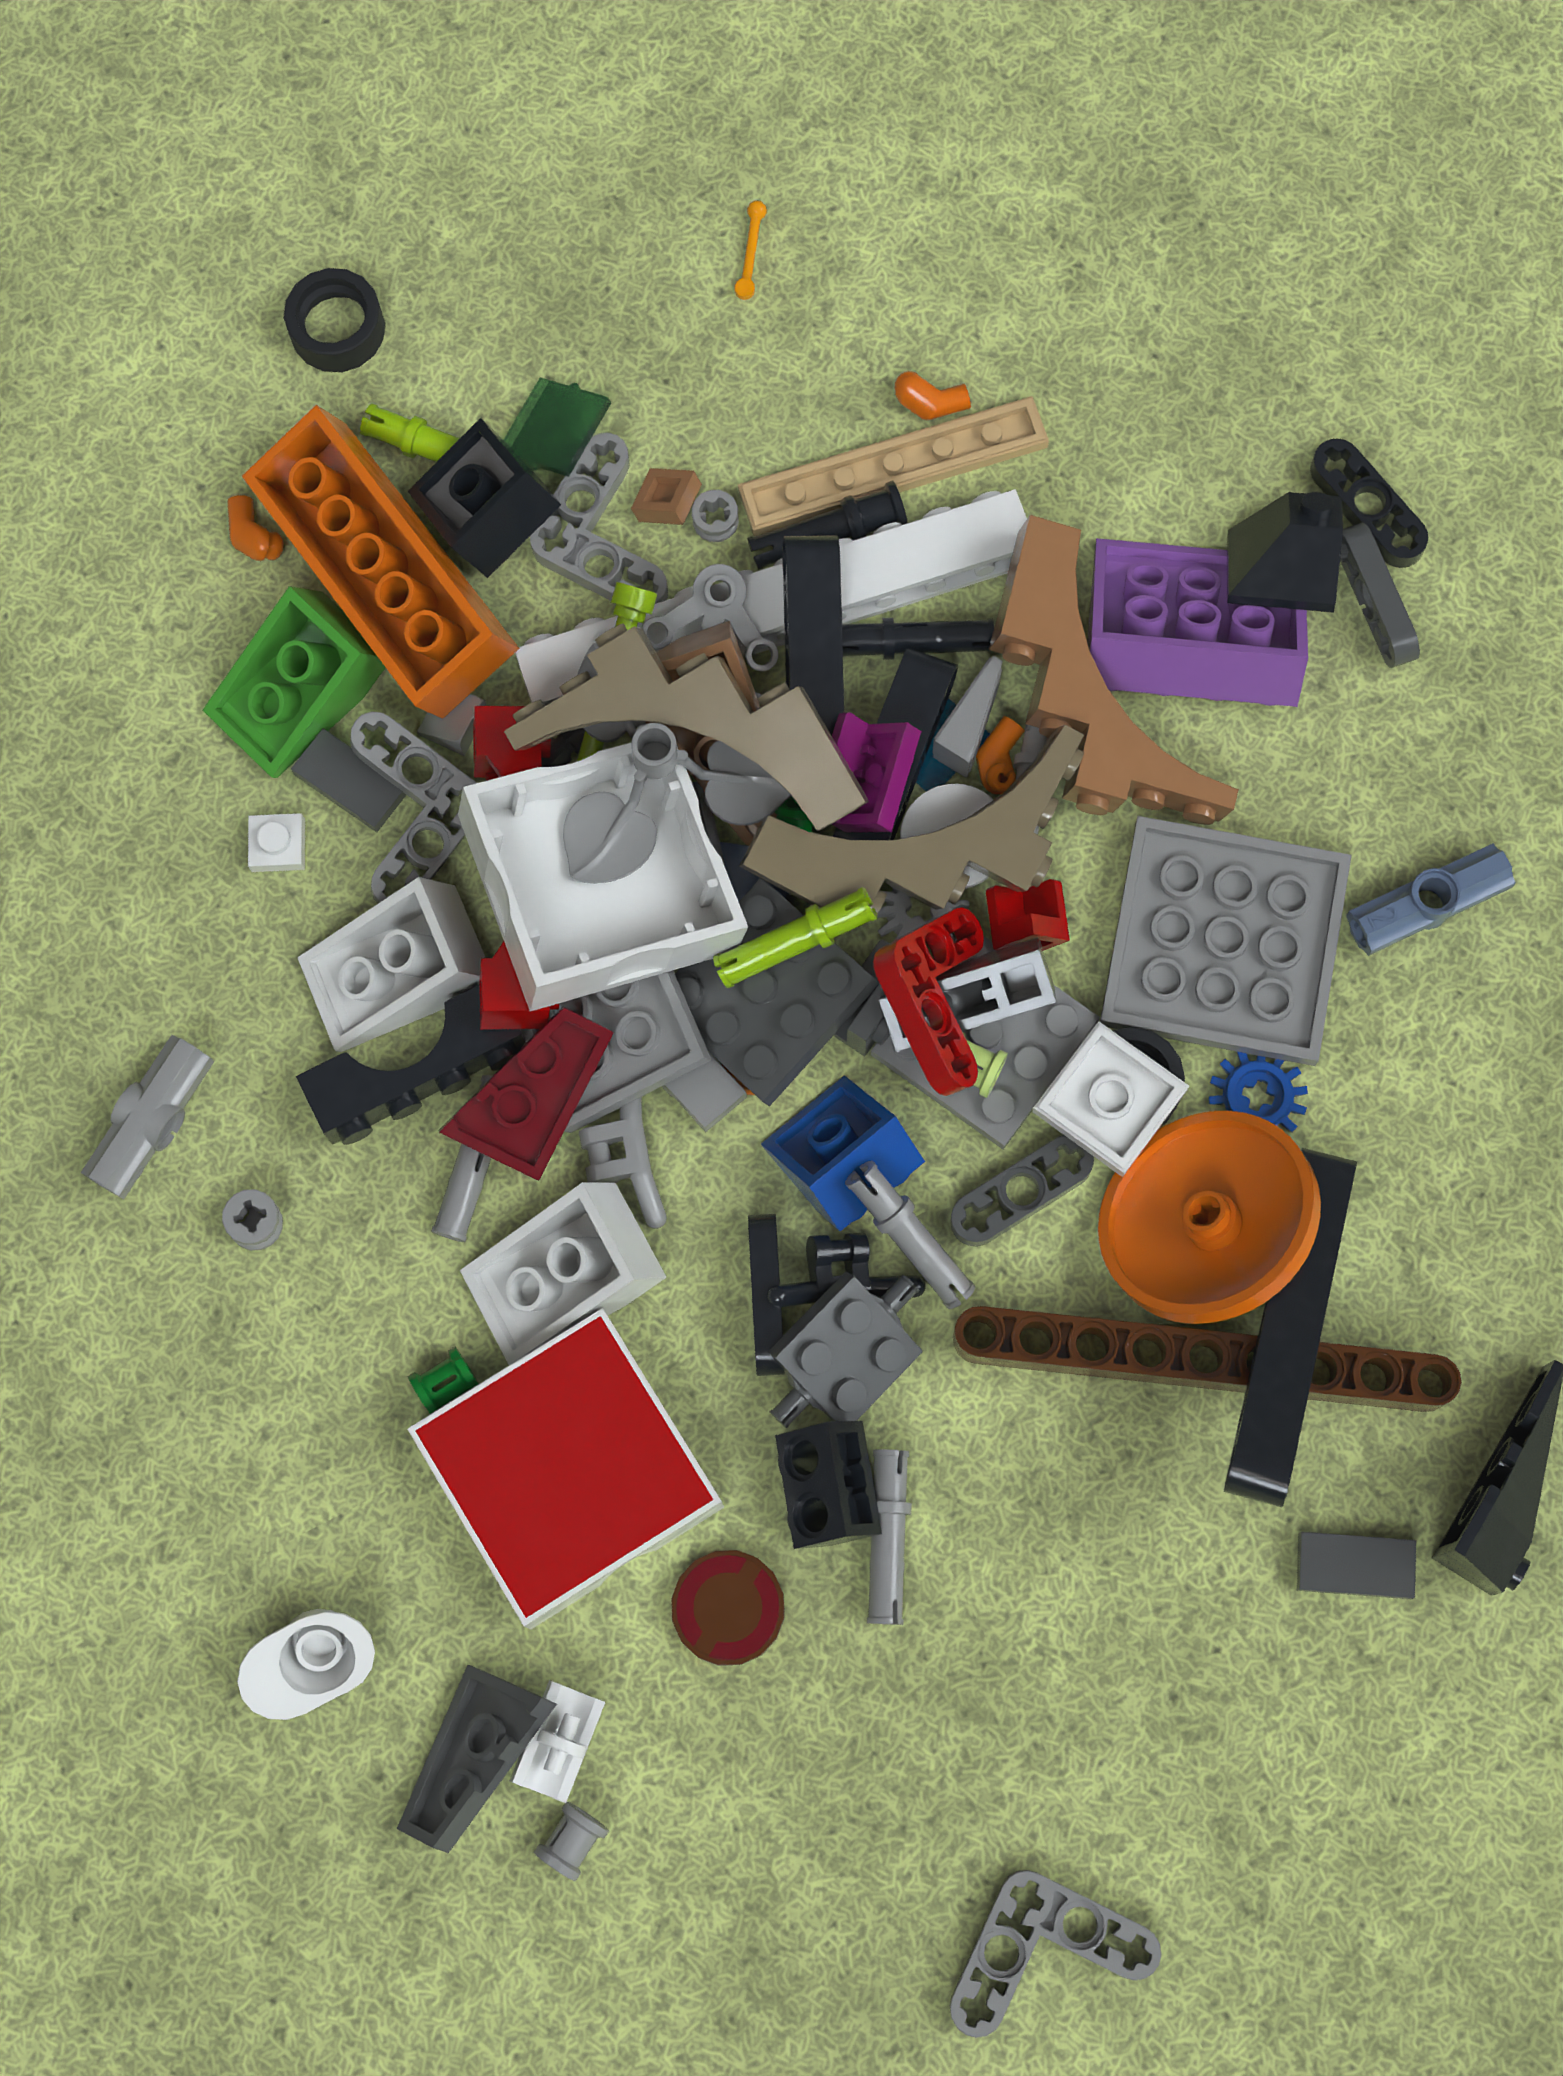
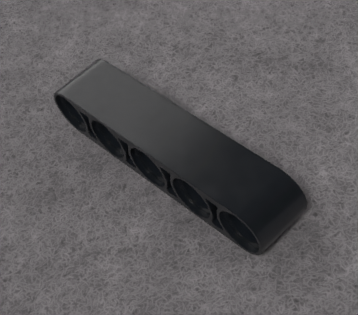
M837 535L784 536L782 569L786 684L790 690L797 686L805 689L832 736L838 715L844 712L839 538Z
M911 648L906 649L877 721V724L908 722L921 731L892 832H843L836 827L833 837L847 840L895 839L957 675L958 664Z

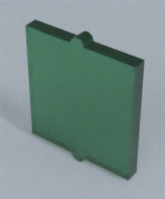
M540 377L505 436L504 442L532 471L541 468L569 477L610 407L611 401L606 396L582 390L577 383H572L569 386Z

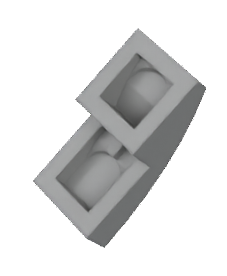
M710 1053L712 1061L662 1086L671 1097L673 1096L705 1133L747 1098L746 1091Z

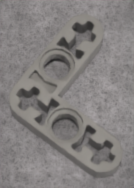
M599 433L591 437L584 444L555 491L554 496L561 503V506L530 536L533 555L537 562L544 567L610 601L616 582L634 586L621 579L624 567L627 566L629 567L627 569L629 580L639 585H644L648 579L653 581L654 591L658 594L655 604L666 601L668 598L667 579L660 568L592 533L630 467L628 448L624 440L615 434ZM609 450L614 451L617 463L607 462L604 464L599 472V484L593 479L598 470L596 454L605 456ZM576 491H587L594 496L593 506L584 512L572 511L566 505L568 497ZM557 515H560L568 523L562 534L565 547L555 546L551 552H548L543 539L545 537L554 539L562 528L560 517H557ZM598 555L609 557L613 561L614 567L608 575L596 578L590 576L585 571L586 563L590 558Z
M369 712L362 714L356 719L351 728L350 744L354 754L424 808L376 868L372 876L371 893L373 899L378 904L387 898L384 895L386 884L381 879L385 875L394 879L405 866L404 861L396 859L400 853H403L413 866L427 871L422 878L432 880L464 839L465 833L458 813L450 824V827L459 829L456 835H452L442 822L429 818L432 812H436L438 817L442 819L449 811L451 800L447 795L451 792L459 796L462 794L463 787L476 784V782L391 717L381 712ZM379 726L386 730L384 741L394 750L397 749L399 741H403L408 745L398 753L393 767L390 768L384 763L389 759L390 753L383 747L376 744L369 750L363 746L365 735L361 731L364 728L370 731H375ZM412 757L426 759L433 769L431 779L423 784L408 782L402 773V766L406 760ZM424 830L436 832L443 842L441 853L433 858L419 856L412 846V840L418 832ZM415 869L406 878L405 885L420 877Z
M1029 1870L1016 1871L1009 1875L1001 1885L953 1991L949 2005L951 2018L956 2027L968 2036L975 2038L984 2037L994 2032L1002 2022L1039 1936L1130 1980L1145 1979L1155 1972L1161 1959L1160 1943L1156 1936L1146 1927L1037 1872ZM1028 1880L1038 1884L1035 1894L1043 1900L1038 1910L1029 1907L1025 1911L1020 1924L1032 1926L1029 1937L1025 1939L1014 1928L995 1924L1001 1911L1010 1919L1012 1918L1017 1907V1901L1010 1896L1011 1889L1014 1885L1024 1888ZM1074 1907L1089 1909L1096 1919L1095 1933L1085 1942L1070 1940L1063 1930L1064 1916ZM1108 1919L1119 1923V1926L1112 1932L1118 1938L1126 1942H1132L1136 1934L1144 1937L1142 1948L1150 1953L1145 1964L1136 1961L1131 1969L1125 1968L1123 1966L1125 1956L1108 1945L1106 1946L1105 1957L1094 1953L1095 1949L1099 1947L1105 1938ZM994 1936H1009L1018 1946L1017 1961L1007 1970L993 1969L985 1960V1946ZM978 1967L989 1978L1008 1983L1003 1994H999L994 1987H991L986 1998V2005L993 2011L992 2016L989 2020L979 2018L973 2026L965 2022L967 2012L960 2006V2003L964 1996L969 1999H974L977 1996L982 1981L970 1978L974 1968Z

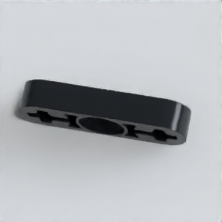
M1337 438L1323 442L1317 448L1310 467L1314 482L1325 494L1342 497L1343 515L1352 525L1363 522L1369 527L1387 564L1397 568H1406L1417 563L1423 555L1429 538L1428 531L1422 521L1352 443ZM1328 457L1334 462L1339 461L1341 458L1346 461L1343 473L1337 468L1330 472L1325 469ZM1347 480H1349L1353 484L1347 492H1344ZM1361 493H1372L1382 501L1383 510L1373 515L1364 514L1356 507L1354 498ZM1390 514L1395 516L1390 527L1386 523L1381 530L1377 529L1387 521ZM1395 533L1401 538L1408 534L1413 538L1410 549L1405 545L1398 548L1392 545Z
M776 1214L748 1215L757 1376L784 1375L785 1370L768 1353L783 1337L781 1307H773L767 1300L768 1290L772 1286L780 1285Z

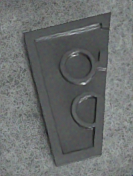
M468 1664L397 1829L434 1849L449 1853L556 1707L557 1703Z

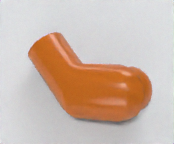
M245 495L230 497L227 501L229 533L234 548L254 560L263 561L266 558L273 561L278 559L283 552V539L279 533L268 532L266 528L255 523L253 498Z

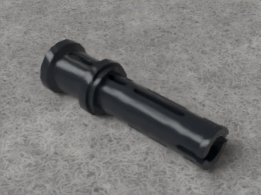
M894 481L885 483V489L857 499L849 495L844 497L843 501H840V508L755 537H748L747 540L751 552L768 546L773 547V550L753 557L757 569L761 570L763 567L774 564L782 558L784 536L837 535L839 539L850 537L854 541L866 537L870 532L876 531L886 524L897 522L905 525L908 524L897 486Z

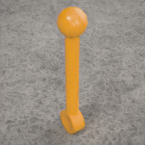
M759 200L751 202L747 208V213L751 220L742 278L735 284V294L742 300L750 299L755 293V285L751 279L760 221L767 213L765 204Z

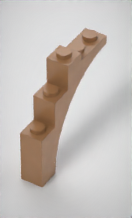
M1030 515L1017 534L989 650L1001 653L1003 659L1016 665L1030 666L1033 663L1039 664L1025 724L1039 728V733L1048 738L1056 728L1067 725L1084 734L1078 746V749L1084 752L1083 758L1071 779L1066 780L1062 799L1075 802L1076 808L1082 812L1092 815H1106L1108 812L1113 813L1127 800V797H1132V803L1136 806L1150 810H1160L1166 807L1183 812L1182 816L1184 819L1193 823L1209 825L1213 824L1214 821L1219 822L1234 810L1239 789L1199 774L1164 752L1132 722L1109 691L1089 651L1078 610L1076 565L1081 530Z

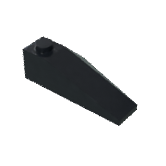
M1553 1360L1540 1370L1432 1556L1433 1560L1491 1596L1503 1593L1506 1587L1513 1591L1520 1584L1530 1566V1561L1524 1558L1533 1539L1563 1380V1364L1557 1360Z

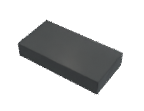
M324 728L291 768L296 777L376 833L406 797L402 790L361 761L354 754L350 746Z
M1313 1532L1298 1533L1297 1591L1415 1599L1416 1540Z

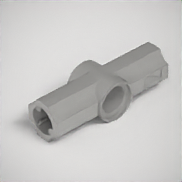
M171 1035L141 1082L131 1084L119 1097L111 1114L110 1121L112 1126L81 1173L111 1193L125 1199L155 1151L165 1149L174 1138V1135L170 1133L172 1131L177 1133L182 1126L185 1118L184 1107L213 1065L214 1061L212 1058L185 1040Z

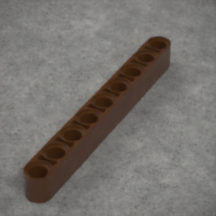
M978 1306L964 1311L957 1319L953 1333V1344L960 1357L974 1364L1245 1393L1250 1373L1246 1360L1248 1354L1255 1351L1258 1335ZM980 1322L989 1326L994 1333V1342L983 1349L971 1347L963 1336V1330L969 1324ZM1030 1328L1042 1330L1049 1338L1050 1349L1040 1355L1030 1354L1021 1346L1020 1334ZM1085 1334L1098 1336L1105 1345V1357L1098 1361L1084 1359L1077 1351L1076 1340ZM1140 1340H1148L1155 1343L1161 1351V1363L1155 1367L1141 1365L1133 1355L1134 1343ZM1320 1342L1316 1359H1320L1327 1365L1330 1378L1327 1385H1316L1311 1382L1308 1400L1430 1412L1454 1400L1460 1391L1462 1383L1461 1374L1455 1363L1447 1357L1437 1354ZM1196 1346H1204L1211 1349L1217 1357L1218 1365L1216 1371L1203 1373L1195 1369L1190 1362V1350ZM1364 1364L1376 1365L1383 1371L1386 1377V1385L1383 1391L1376 1392L1364 1385L1360 1374ZM1421 1370H1429L1439 1376L1443 1387L1440 1397L1433 1398L1421 1391L1418 1386V1375Z

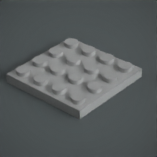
M1138 816L1134 829L1100 1022L1109 1028L1123 1029L1135 1027L1153 1031L1162 1038L1316 1066L1320 1056L1352 855Z

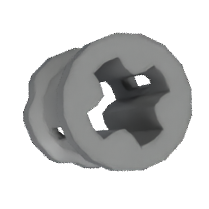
M567 1801L561 1808L564 1816L545 1845H538L534 1854L562 1875L575 1881L581 1874L579 1866L598 1838L606 1837L609 1829L581 1808Z

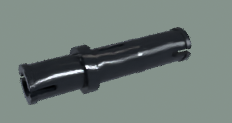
M882 618V623L842 625L843 656L883 655V660H894L895 654H904L907 648L923 653L994 652L989 650L994 631V620L989 618L987 620L894 623L893 618Z

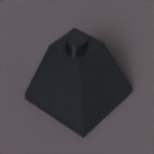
M1288 492L1229 529L1227 534V603L1334 613L1343 537L1342 497L1330 496L1321 492Z

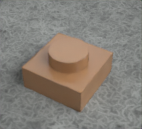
M650 468L631 510L639 522L683 525L702 484L695 471Z

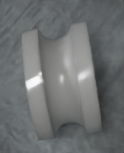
M709 490L700 494L692 506L693 527L696 533L702 539L710 542H722L729 539L736 532L739 525L738 506L734 498L721 490ZM719 507L724 509L725 522L715 520L712 525L707 524L706 510L714 513Z

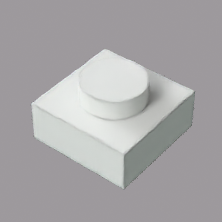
M302 813L249 816L248 867L251 872L305 870V818Z

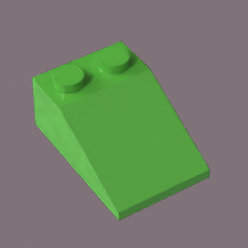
M289 586L202 711L271 778H278L300 758L323 728L329 731L366 696L386 667L343 610L324 592Z

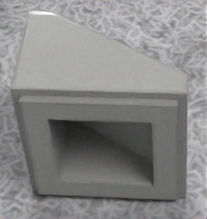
M468 695L443 719L427 712L417 734L465 756L473 741L474 707L487 706L486 702L475 695Z

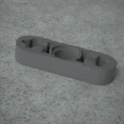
M1363 522L1344 528L1340 562L1359 605L1365 604L1366 608L1362 609V612L1385 664L1389 668H1394L1417 660L1420 655V648L1416 631L1372 532Z
M1065 1135L1055 1138L960 1198L954 1205L951 1214L950 1224L953 1234L960 1242L968 1246L977 1247L988 1244L1084 1183L1093 1168L1094 1156ZM1064 1149L1069 1155L1078 1152L1082 1157L1077 1164L1079 1173L1073 1175L1069 1169L1061 1170L1051 1178V1182L1057 1188L1049 1191L1046 1178L1033 1165L1039 1161L1042 1162L1045 1172L1058 1162V1150ZM1019 1176L1031 1179L1038 1189L1036 1200L1025 1206L1014 1204L1006 1194V1185L1011 1179ZM993 1190L996 1191L1000 1206L1011 1217L1002 1220L1001 1212L998 1210L986 1219L985 1227L987 1230L980 1233L975 1227L965 1230L962 1227L967 1216L965 1209L972 1207L977 1213L982 1212L993 1203V1200L986 1194Z

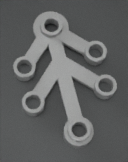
M714 564L703 569L695 578L693 596L662 617H652L646 620L641 627L647 636V629L652 623H661L665 626L667 630L666 639L659 644L650 641L654 649H662L671 643L674 632L702 615L701 630L724 623V621H730L734 633L746 648L745 660L752 669L757 671L769 670L778 660V650L775 644L768 639H763L742 607L746 597V585L743 577L737 570L724 564ZM715 581H723L728 585L730 592L725 601L719 602L712 598L710 587ZM759 644L767 646L771 652V658L765 665H758L752 659V651ZM755 692L757 699L762 696L760 693Z

